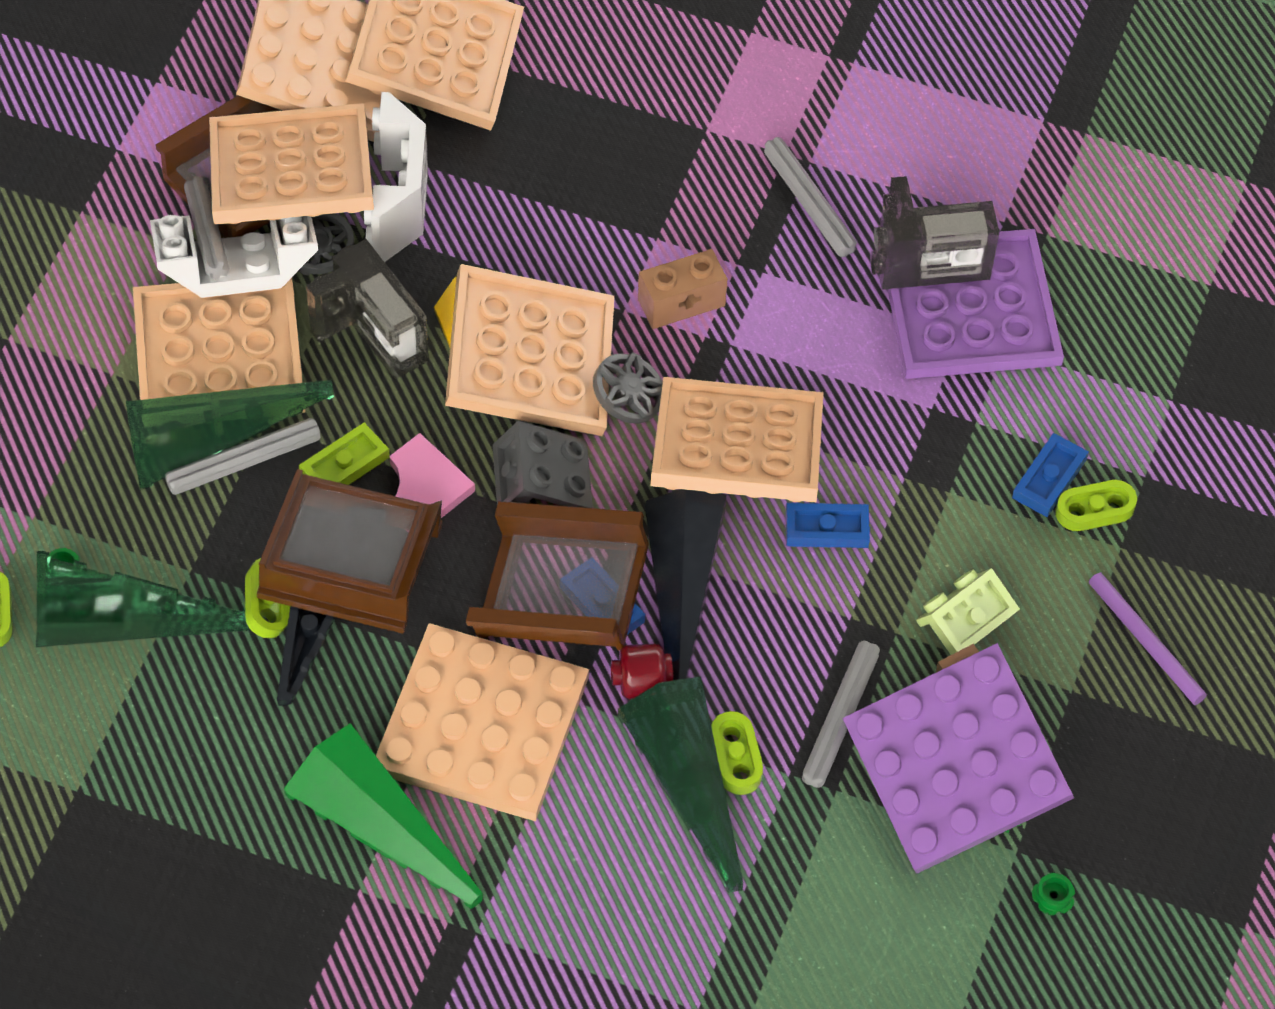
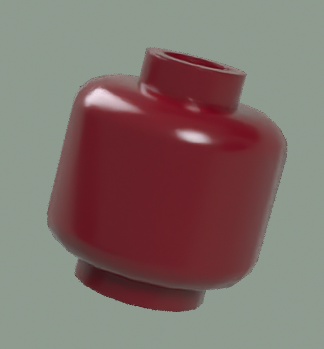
M659 644L625 645L620 650L619 660H611L612 686L620 685L621 693L627 699L662 697L666 687H672L671 653L664 654V650Z

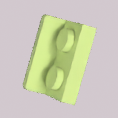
M992 568L978 574L972 569L953 582L957 589L948 596L942 592L925 603L923 607L926 613L916 619L920 627L930 624L950 655L971 644L975 645L1019 611L1020 608Z

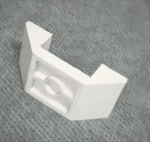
M381 92L380 108L373 107L372 130L379 131L374 134V155H381L382 171H399L398 186L373 185L374 210H364V224L367 225L366 248H373L374 264H383L423 235L428 178L426 124L390 92Z
M167 215L161 219L150 220L158 270L201 298L280 289L318 251V243L310 216L270 220L271 233L260 234L253 232L239 237L221 238L229 265V273L227 276H220L218 280H214L205 271L198 241L194 242L190 215Z

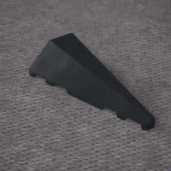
M679 489L646 500L645 516L648 525V539L653 562V575L660 627L662 628L664 654L671 653L673 685L669 687V693L673 695L684 696L725 514L727 496L725 494H711L705 491Z
M346 508V514L306 510L299 564L356 578L386 521V511ZM290 606L277 695L278 706L292 704L336 617Z

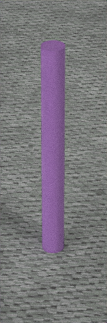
M1101 572L1095 574L1089 580L1091 587L1193 705L1202 702L1207 696L1205 691Z

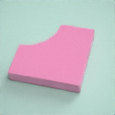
M421 433L390 455V465L399 478L396 497L425 504H432L442 500L441 518L475 492V483Z

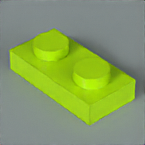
M364 422L301 463L299 469L303 470L304 475L349 485L389 459V448Z

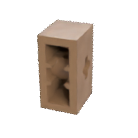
M709 249L639 271L638 301L652 329L659 328L724 307L728 278L713 249Z

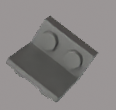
M517 421L493 444L497 504L498 501L529 503L532 498L568 507H593L587 442L584 439Z

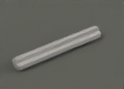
M780 137L768 140L765 143V155L834 251L840 257L852 254L856 250V240L789 147Z
M195 176L193 181L185 182L184 190L205 271L209 273L211 279L218 280L220 276H227L229 265L218 224H214L212 202L208 187L204 184L203 178Z
M308 418L169 471L165 474L167 486L172 494L177 495L316 442L321 438L320 429L313 418Z
M868 641L858 643L803 770L802 781L807 785L820 788L826 781L847 732V727L842 718L856 711L879 657L880 649L876 644H871Z

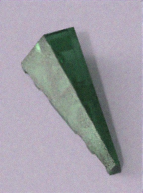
M332 380L126 401L140 490L147 489L153 483L164 479L165 474L169 471L227 450L269 429L273 424L290 416L294 417L302 413L304 409L324 399L328 400L334 397Z
M37 551L36 647L250 631L246 622L245 608L241 612L217 605L216 600L204 596L202 600L179 594L177 588L116 571L114 575L92 570L88 568L87 563L75 560L74 564L50 558L49 552Z
M701 676L658 683L618 708V718L621 724H625L634 738L635 746L640 754H644L655 771L657 781L688 830H692L703 847L705 857L709 862L713 863L722 877L728 893L742 891L744 882Z

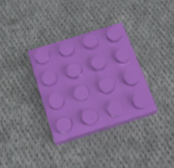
M1035 229L987 233L980 270L920 275L915 257L917 247H920L919 238L913 239L915 255L912 252V256L911 239H905L907 255L905 253L904 257L903 240H897L898 252L903 259L899 258L898 253L896 255L895 240H892L895 260H890L888 241H881L880 253L905 379L1062 366L1064 355Z
M998 643L842 718L916 874L1074 799Z

